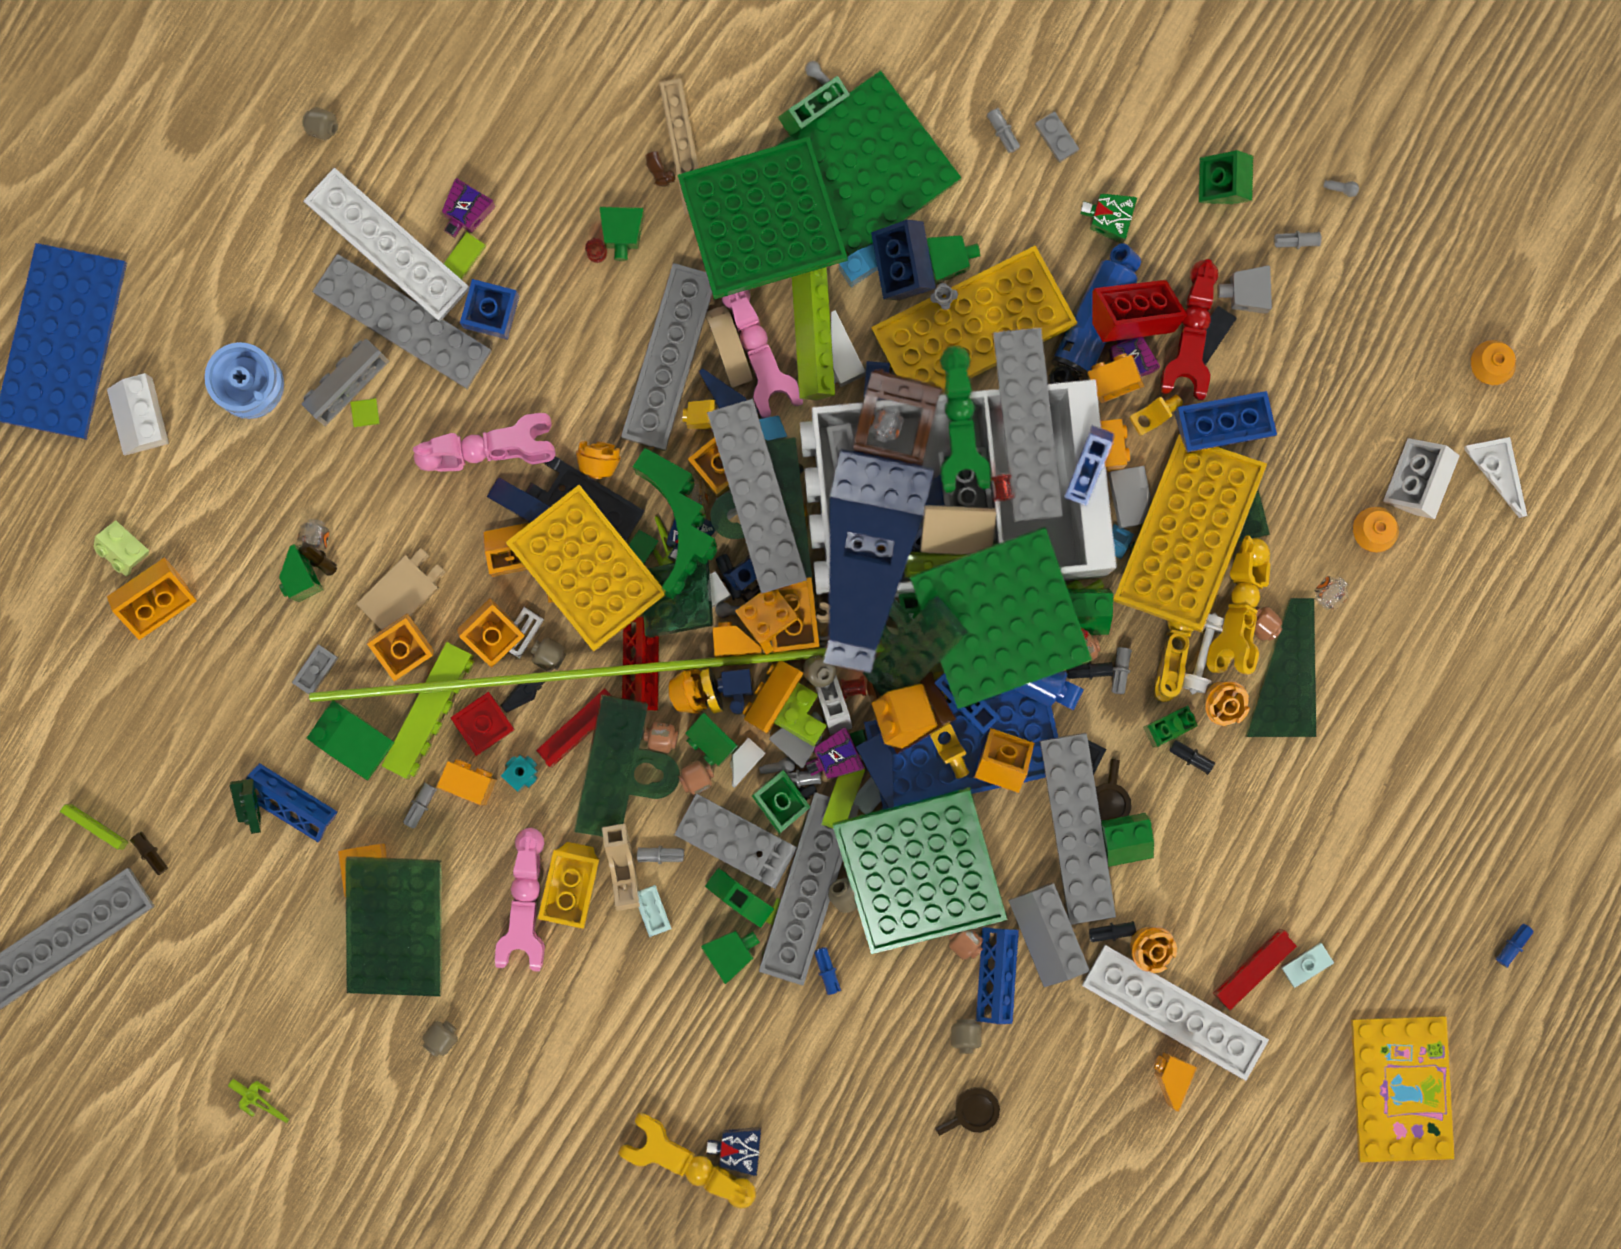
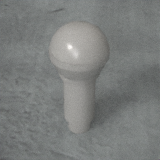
M810 61L806 64L805 72L807 75L815 77L822 85L830 81L821 71L818 62Z
M1325 180L1324 183L1325 188L1343 192L1348 197H1354L1359 192V185L1354 181L1342 183Z
M725 602L717 604L715 612L718 617L725 618L730 615H737L735 610L741 606H730Z
M785 757L777 763L759 767L760 774H769L782 770L786 773H791L795 768V763L791 758Z

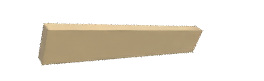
M682 79L661 81L659 85L676 173L678 175L698 169L699 167ZM679 183L684 214L689 215Z

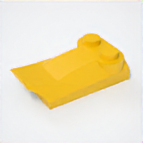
M566 842L560 848L553 850L538 915L539 920L581 929L585 928L599 865V859L595 854L594 847Z

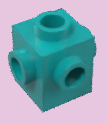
M521 755L517 758L513 756L506 763L505 767L507 769L502 773L501 777L517 792H521L525 786L530 788L537 781L538 777L536 775L539 771L535 767L538 764L528 755L525 758ZM521 768L524 769V774L522 776L519 775V770Z

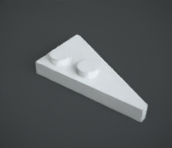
M1510 437L1465 446L1467 454L1519 518L1526 517L1527 512Z

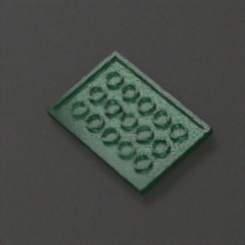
M347 857L345 859L347 993L440 997L442 993V860Z

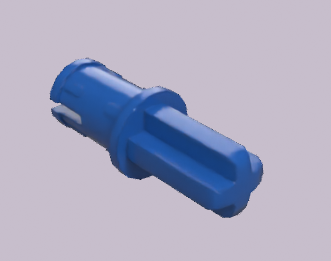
M1522 924L1510 940L1507 939V945L1495 960L1508 968L1517 954L1523 952L1522 948L1534 933L1533 929L1526 924Z
M827 948L817 949L814 954L820 969L818 974L822 976L827 995L840 992L841 988L835 973L836 967L832 965Z

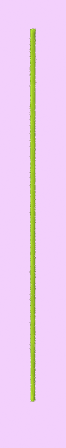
M930 639L879 643L876 653L935 648V645ZM826 648L772 652L768 655L760 653L309 693L310 702L799 660L817 655L825 656Z

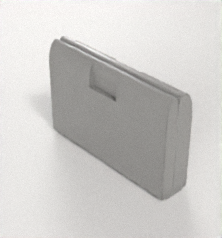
M1140 466L1109 472L1108 478L1119 529L1143 525L1152 503L1145 467Z

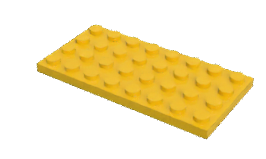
M1035 245L950 287L952 290L957 291L958 298L951 302L949 309L943 310L941 305L933 303L931 298H928L872 326L871 329L895 375L927 383L931 380L942 388V393L945 391L946 373L941 367L940 358L943 351L948 347L960 346L969 353L971 360L967 374L970 379L996 366L993 333L1041 328L1042 341L1045 342L1069 330L1077 324V321Z
M1179 434L1113 598L1114 602L1202 633L1265 473L1267 463L1220 447L1187 452Z

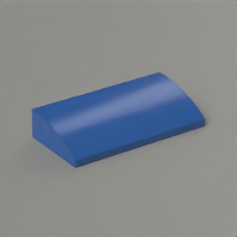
M1267 391L1177 407L1174 412L1187 452L1277 436Z

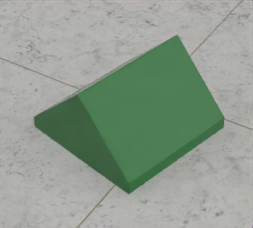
M784 770L755 789L751 795L778 833L783 832L811 808Z

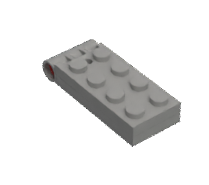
M699 794L695 795L674 834L776 889L797 849L794 845ZM757 851H762V857L756 855Z

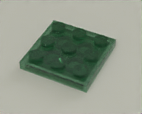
M709 560L705 565L699 561L696 562L697 567L692 575L688 574L684 581L685 586L679 595L676 594L673 599L665 595L644 612L646 637L652 638L713 626ZM675 563L647 569L663 587L673 571Z

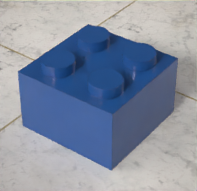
M472 279L460 324L464 329L508 340L520 297L517 290Z

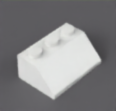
M144 373L122 379L107 389L124 456L169 444L153 378Z
M1408 438L1383 502L1417 516L1435 519L1460 455L1447 445Z

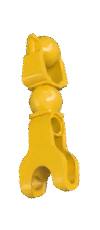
M1245 536L1233 562L1230 577L1237 584L1231 592L1233 604L1228 605L1229 609L1225 615L1223 630L1210 644L1207 655V667L1212 673L1225 672L1233 658L1236 670L1242 674H1252L1256 669L1259 651L1253 642L1258 610L1254 608L1260 601L1259 589L1269 585L1271 566L1269 562L1270 548L1262 539Z
M1168 620L1167 625L1170 631H1168L1167 635L1170 637L1166 640L1153 690L1154 697L1160 702H1169L1182 690L1189 638L1194 631ZM1173 639H1178L1182 642L1181 650H1177L1172 646ZM1165 684L1170 686V691L1166 689Z
M644 1113L636 1115L635 1123L646 1132L647 1143L642 1148L630 1145L621 1146L618 1151L620 1157L638 1167L656 1163L682 1177L685 1175L692 1185L704 1186L707 1192L728 1199L729 1203L735 1208H747L755 1201L756 1189L752 1182L744 1178L738 1179L721 1166L716 1165L714 1167L707 1157L695 1156V1153L671 1141L667 1137L665 1126L661 1121Z

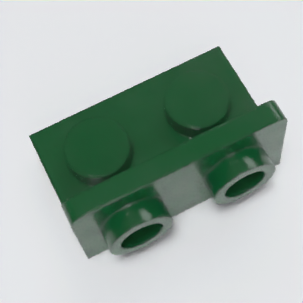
M253 779L230 782L237 821L239 823L245 822V825H249L251 834L261 833L262 817Z

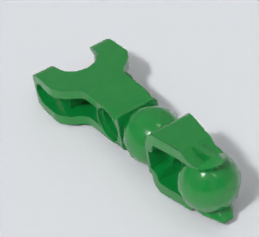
M960 346L948 347L943 351L940 358L941 367L946 373L945 395L948 398L944 411L946 417L950 420L948 422L950 455L941 465L942 486L945 493H951L955 490L956 475L964 469H970L975 472L977 484L980 488L989 489L991 485L990 466L988 461L979 455L976 450L974 422L971 419L975 410L974 403L969 397L971 396V386L967 374L971 359L969 353Z

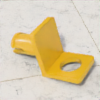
M1174 395L1165 401L1162 397H1159L1147 407L1132 414L1129 419L1138 434L1142 436L1171 418L1172 412L1177 407L1183 406V401L1178 395ZM1143 415L1149 419L1148 427H1142L1139 424V416Z
M951 724L931 734L930 736L940 757L945 764H950L955 777L959 779L969 774V770L962 758L966 751L959 743ZM940 733H950L951 739L947 744L938 742Z

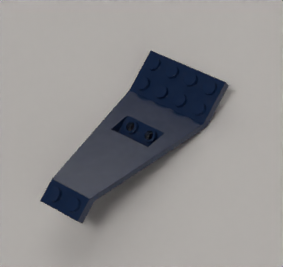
M840 449L830 491L829 639L824 663L871 672L876 649L924 514L934 468ZM855 540L862 541V544L856 546L853 544V542ZM884 545L885 549L880 551L877 549V546Z

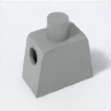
M1270 266L1234 272L1230 276V284H1218V298H1231L1232 309L1268 314L1272 309Z
M815 711L810 715L822 723L825 721ZM781 728L769 740L799 767L803 768L814 752V748L822 739V736H820L813 747Z

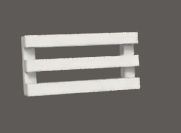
M525 607L514 622L518 627L525 615H529L521 629L523 634H525L534 619L537 621L519 650L515 651L519 644L518 642L509 651L518 658H521L544 621L543 618Z

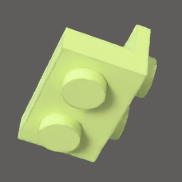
M116 520L95 536L93 545L95 552L100 557H105L115 571L122 573L126 577L130 575L131 569L149 554V550Z

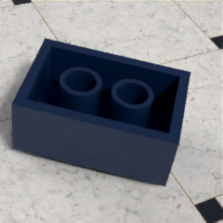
M904 220L871 232L884 300L900 301L936 289L923 221Z

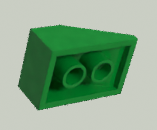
M332 700L306 737V739L367 781L395 743L349 708Z

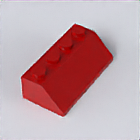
M1167 280L1094 288L1092 291V324L1102 342L1174 333L1187 316Z

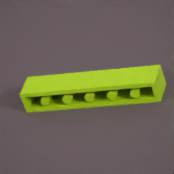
M827 267L792 277L799 398L814 401L835 395Z
M446 642L425 683L462 680L465 673L469 674L475 664V661H473L474 655ZM461 689L419 693L382 767L405 779H410L411 776L415 777L421 767L419 761L422 755L426 756L432 746L429 742L433 734L437 735L443 724L440 721L444 714L448 715L453 706L451 700L455 693L459 694Z

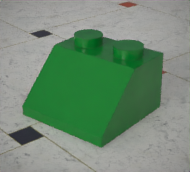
M1235 150L1200 157L1199 203L1238 204L1252 201V155Z
M293 544L289 547L279 576L282 583L279 585V588L284 597L288 596L289 599L301 602L323 591V588L310 561L299 552L300 547Z
M1109 588L1067 589L1081 628L1091 635H1109L1113 619V592Z
M705 713L685 733L689 737L686 741L695 750L699 747L705 753L703 758L711 766L716 764L720 767L738 748Z
M1146 813L1101 821L1108 867L1154 858L1153 831L1151 820Z

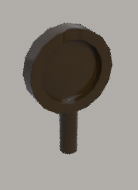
M1111 759L1108 783L1095 787L1101 821L1129 816L1132 809L1131 798L1128 792L1122 786L1117 785L1120 760Z
M973 1087L967 1089L959 1096L956 1102V1117L935 1129L939 1136L959 1125H962L971 1132L981 1133L988 1131L996 1124L1000 1116L998 1100L991 1091L985 1088Z

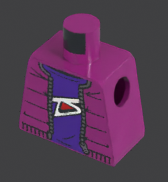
M456 178L442 209L444 217L450 220L444 232L456 238L461 228L470 233L474 232L496 207L494 201Z
M1143 337L1116 340L1118 344L1111 346L1109 349L1111 362H1114L1113 358L1125 353L1127 356L1132 355L1141 377L1154 373L1160 368L1159 363Z
M847 728L841 729L816 746L814 751L818 758L806 763L811 776L824 771L827 779L865 769Z

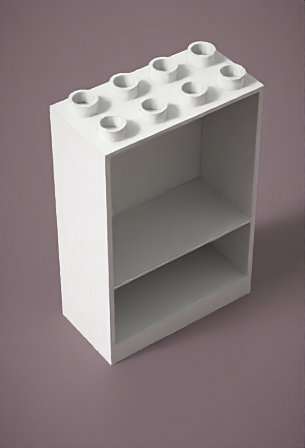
M1096 380L1048 384L1063 516L1014 522L999 389L971 392L969 397L975 406L974 415L971 419L974 422L976 447H986L987 461L990 466L992 505L996 509L995 530L997 541H993V545L1045 527L1064 581L1106 577L1116 569L1105 463L1087 506L1065 498L1091 426L1101 428ZM939 395L922 465L934 468L932 480L941 474L938 452L950 451L948 425L950 420L946 417L944 411L945 403L948 400L946 395ZM890 400L877 401L874 411L878 409V412H875L877 413V418L869 429L866 444L910 455L921 408ZM863 403L812 408V421L800 422L803 457L815 456L816 468L805 469L807 503L820 502L821 514L809 515L812 549L825 548L826 561L814 562L817 595L829 594L830 491L835 471L827 427L850 423L854 441ZM898 426H899V428H900V433H899L898 437L896 438V430H897V428H898ZM855 540L853 544L859 546L862 544V541ZM905 569L895 598H898L899 594L915 593L910 577H905Z

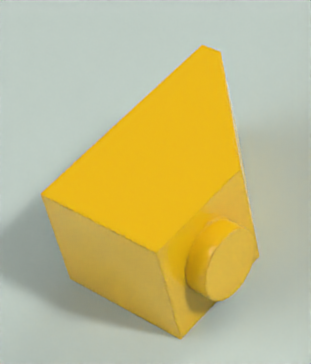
M715 400L688 402V408L683 409V422H687L688 429L712 430L707 412L717 410Z

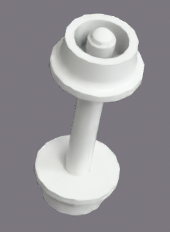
M1216 613L1209 614L1205 624V633L1193 675L1185 673L1182 687L1190 690L1192 695L1197 692L1205 694L1208 685L1212 684L1211 680L1203 678L1202 675L1214 632L1221 634L1223 630L1224 619L1218 617Z

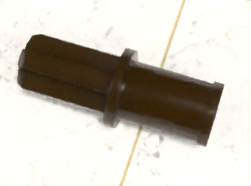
M307 542L302 543L299 552L310 560V564L313 567L319 568L327 576H331L336 572L337 564L327 558L324 551H318Z
M142 831L130 839V842L141 854V859H146L157 875L163 874L168 869L156 852L158 848L153 847Z

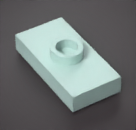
M872 777L858 791L853 803L859 806V809L864 814L871 813L881 802L879 790Z
M656 885L638 891L640 903L638 908L649 937L672 929Z
M1319 943L1282 966L1281 969L1291 985L1296 988L1334 964L1323 944Z

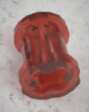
M592 238L587 241L585 251L589 260L594 263L603 262L607 257V249L603 241L599 238ZM596 247H599L600 251H597L596 255L593 254L592 249L595 250Z
M1012 474L991 477V482H994L995 497L993 498L995 502L1015 498L1010 484Z
M860 676L859 679L846 681L845 679H840L844 699H847L848 696L860 694L866 696L864 676Z

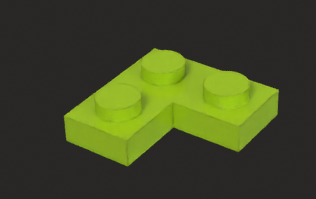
M800 683L797 684L774 722L813 747L827 726L807 714L818 694Z

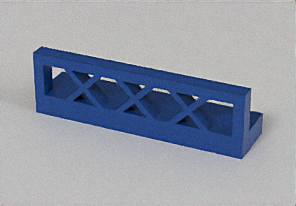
M260 763L246 778L253 779L255 788L259 792L257 799L260 807L318 843L323 838L326 828L338 813ZM270 799L275 800L278 803L279 807L273 805ZM289 811L296 813L299 819L292 817ZM309 823H312L316 827L320 828L319 831L316 832L315 830L311 829Z
M982 927L983 942L981 948L983 950L980 954L976 1021L993 1024H1013L1019 930ZM990 933H997L996 944L992 947L989 943ZM991 956L995 960V967L992 970L988 967V960ZM989 980L993 983V991L990 994L986 990V984ZM988 1003L992 1008L991 1018L984 1017L985 1006Z

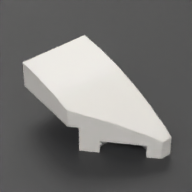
M749 738L732 755L730 768H732V786L734 788L766 754Z

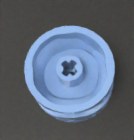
M238 342L223 346L212 355L205 369V386L210 397L234 416L245 419L265 416L278 405L283 395L284 378L281 369L271 357L255 345Z

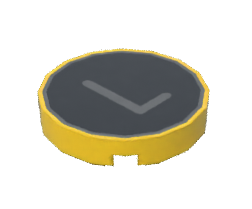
M711 668L703 669L700 677L703 691H705L708 697L707 703L714 714L722 712L724 709L723 701L718 690L716 677Z

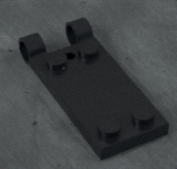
M556 456L553 460L543 463L558 472V477L548 492L530 483L525 491L527 494L551 507L576 486L580 485L624 541H628L645 513L643 509ZM561 485L566 487L564 491L559 490Z

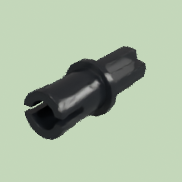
M723 554L716 558V563L723 576L722 582L726 583L732 600H736L741 597V593L744 590H735L723 575L727 570L733 568L729 556Z
M1090 661L1088 664L1067 669V678H1089V680H1092L1093 677H1113L1112 662L1092 664Z
M1175 740L1170 746L1169 751L1186 761L1188 766L1191 764L1207 775L1215 765L1214 761L1198 753L1197 749L1193 750L1178 740Z
M1134 921L1115 925L1110 923L1109 926L1089 929L1090 941L1098 942L1110 939L1116 941V938L1133 936L1136 933Z

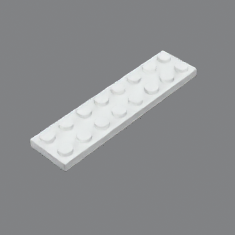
M335 168L304 200L305 204L439 322L469 291L470 287Z
M1106 945L1103 946L1082 983L1083 987L1245 1081L1248 1079L1269 1039L1155 973L1141 970L1134 961Z

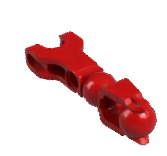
M1210 259L1200 260L1191 267L1190 279L1192 286L1185 304L1187 316L1182 322L1184 328L1181 331L1177 357L1162 372L1161 393L1169 394L1174 387L1176 379L1186 377L1194 384L1193 396L1197 400H1204L1207 396L1211 374L1202 359L1207 333L1206 329L1211 323L1209 310L1213 304L1214 285L1219 278V271Z

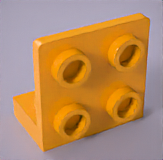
M777 589L762 594L760 592L735 610L744 626L766 655L774 650L770 644L773 640L772 638L798 620L796 613Z

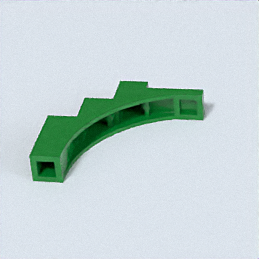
M644 448L634 463L633 469L636 475L648 481L663 495L673 510L677 524V558L673 571L662 587L664 594L673 599L676 594L679 595L685 586L684 581L688 574L692 575L697 567L696 562L699 561L705 565L708 560L714 558L718 548L715 538L697 529V527L703 525L706 519V512L701 504L686 497L695 486L692 473Z

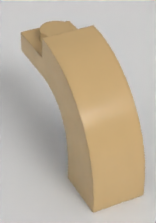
M722 306L707 311L706 319L716 342L731 388L752 381L753 378L745 353L727 307Z
M619 824L603 827L604 848L611 871L616 910L640 907L634 858L626 825Z

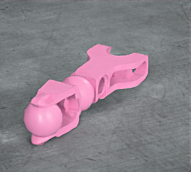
M750 290L722 297V302L727 308L732 310L737 332L740 333L739 339L742 348L747 351V356L756 375L758 385L754 390L753 400L763 419L771 416L768 400L774 393L782 392L786 394L794 406L802 405L803 399L799 398V387L796 380L780 372L769 344H767V332L760 326L758 316L749 303L751 297Z
M546 413L524 415L512 427L496 429L488 433L484 432L483 437L480 435H469L462 441L460 436L458 437L455 433L436 437L413 447L414 461L420 470H436L439 472L460 471L463 469L465 461L479 463L486 457L488 461L521 458L529 464L549 462L555 457L554 446L548 441H536L534 439L541 434L549 432L551 429V418Z
M525 828L516 835L515 847L518 854L513 871L515 879L511 885V894L514 899L511 905L509 931L496 944L495 966L497 968H504L509 962L511 951L521 949L529 955L530 969L540 972L543 966L545 944L535 932L537 901L535 900L540 894V884L537 879L541 872L540 852L544 847V837L537 829Z

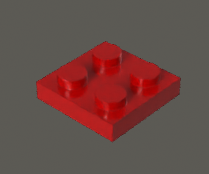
M489 691L450 717L475 756L480 755L515 731V728Z

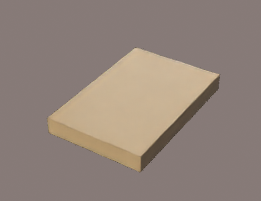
M925 506L920 544L921 553L971 554L992 546L996 509Z

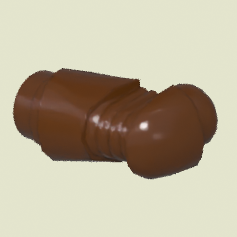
M658 151L645 155L646 166L656 181L654 184L661 187L670 186L669 183L675 181V175L671 170L665 171Z

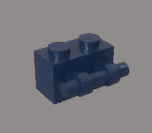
M749 669L721 672L722 677L717 678L718 690L724 694L725 698L734 697L730 704V709L734 714L739 715L743 713L745 708L744 696L753 695L751 672Z

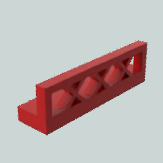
M637 617L623 629V665L659 662V618ZM631 623H636L634 635L631 633ZM633 646L636 649V655L634 656V658L631 657V649L633 648ZM658 672L635 674L633 682L631 674L622 675V709L630 711H658ZM632 693L635 695V705H630Z
M604 688L536 750L537 753L545 760L548 767L553 768L594 731L610 713L616 711L621 705Z
M1278 929L1213 992L1229 1011L1297 947L1288 937L1289 934L1285 930Z

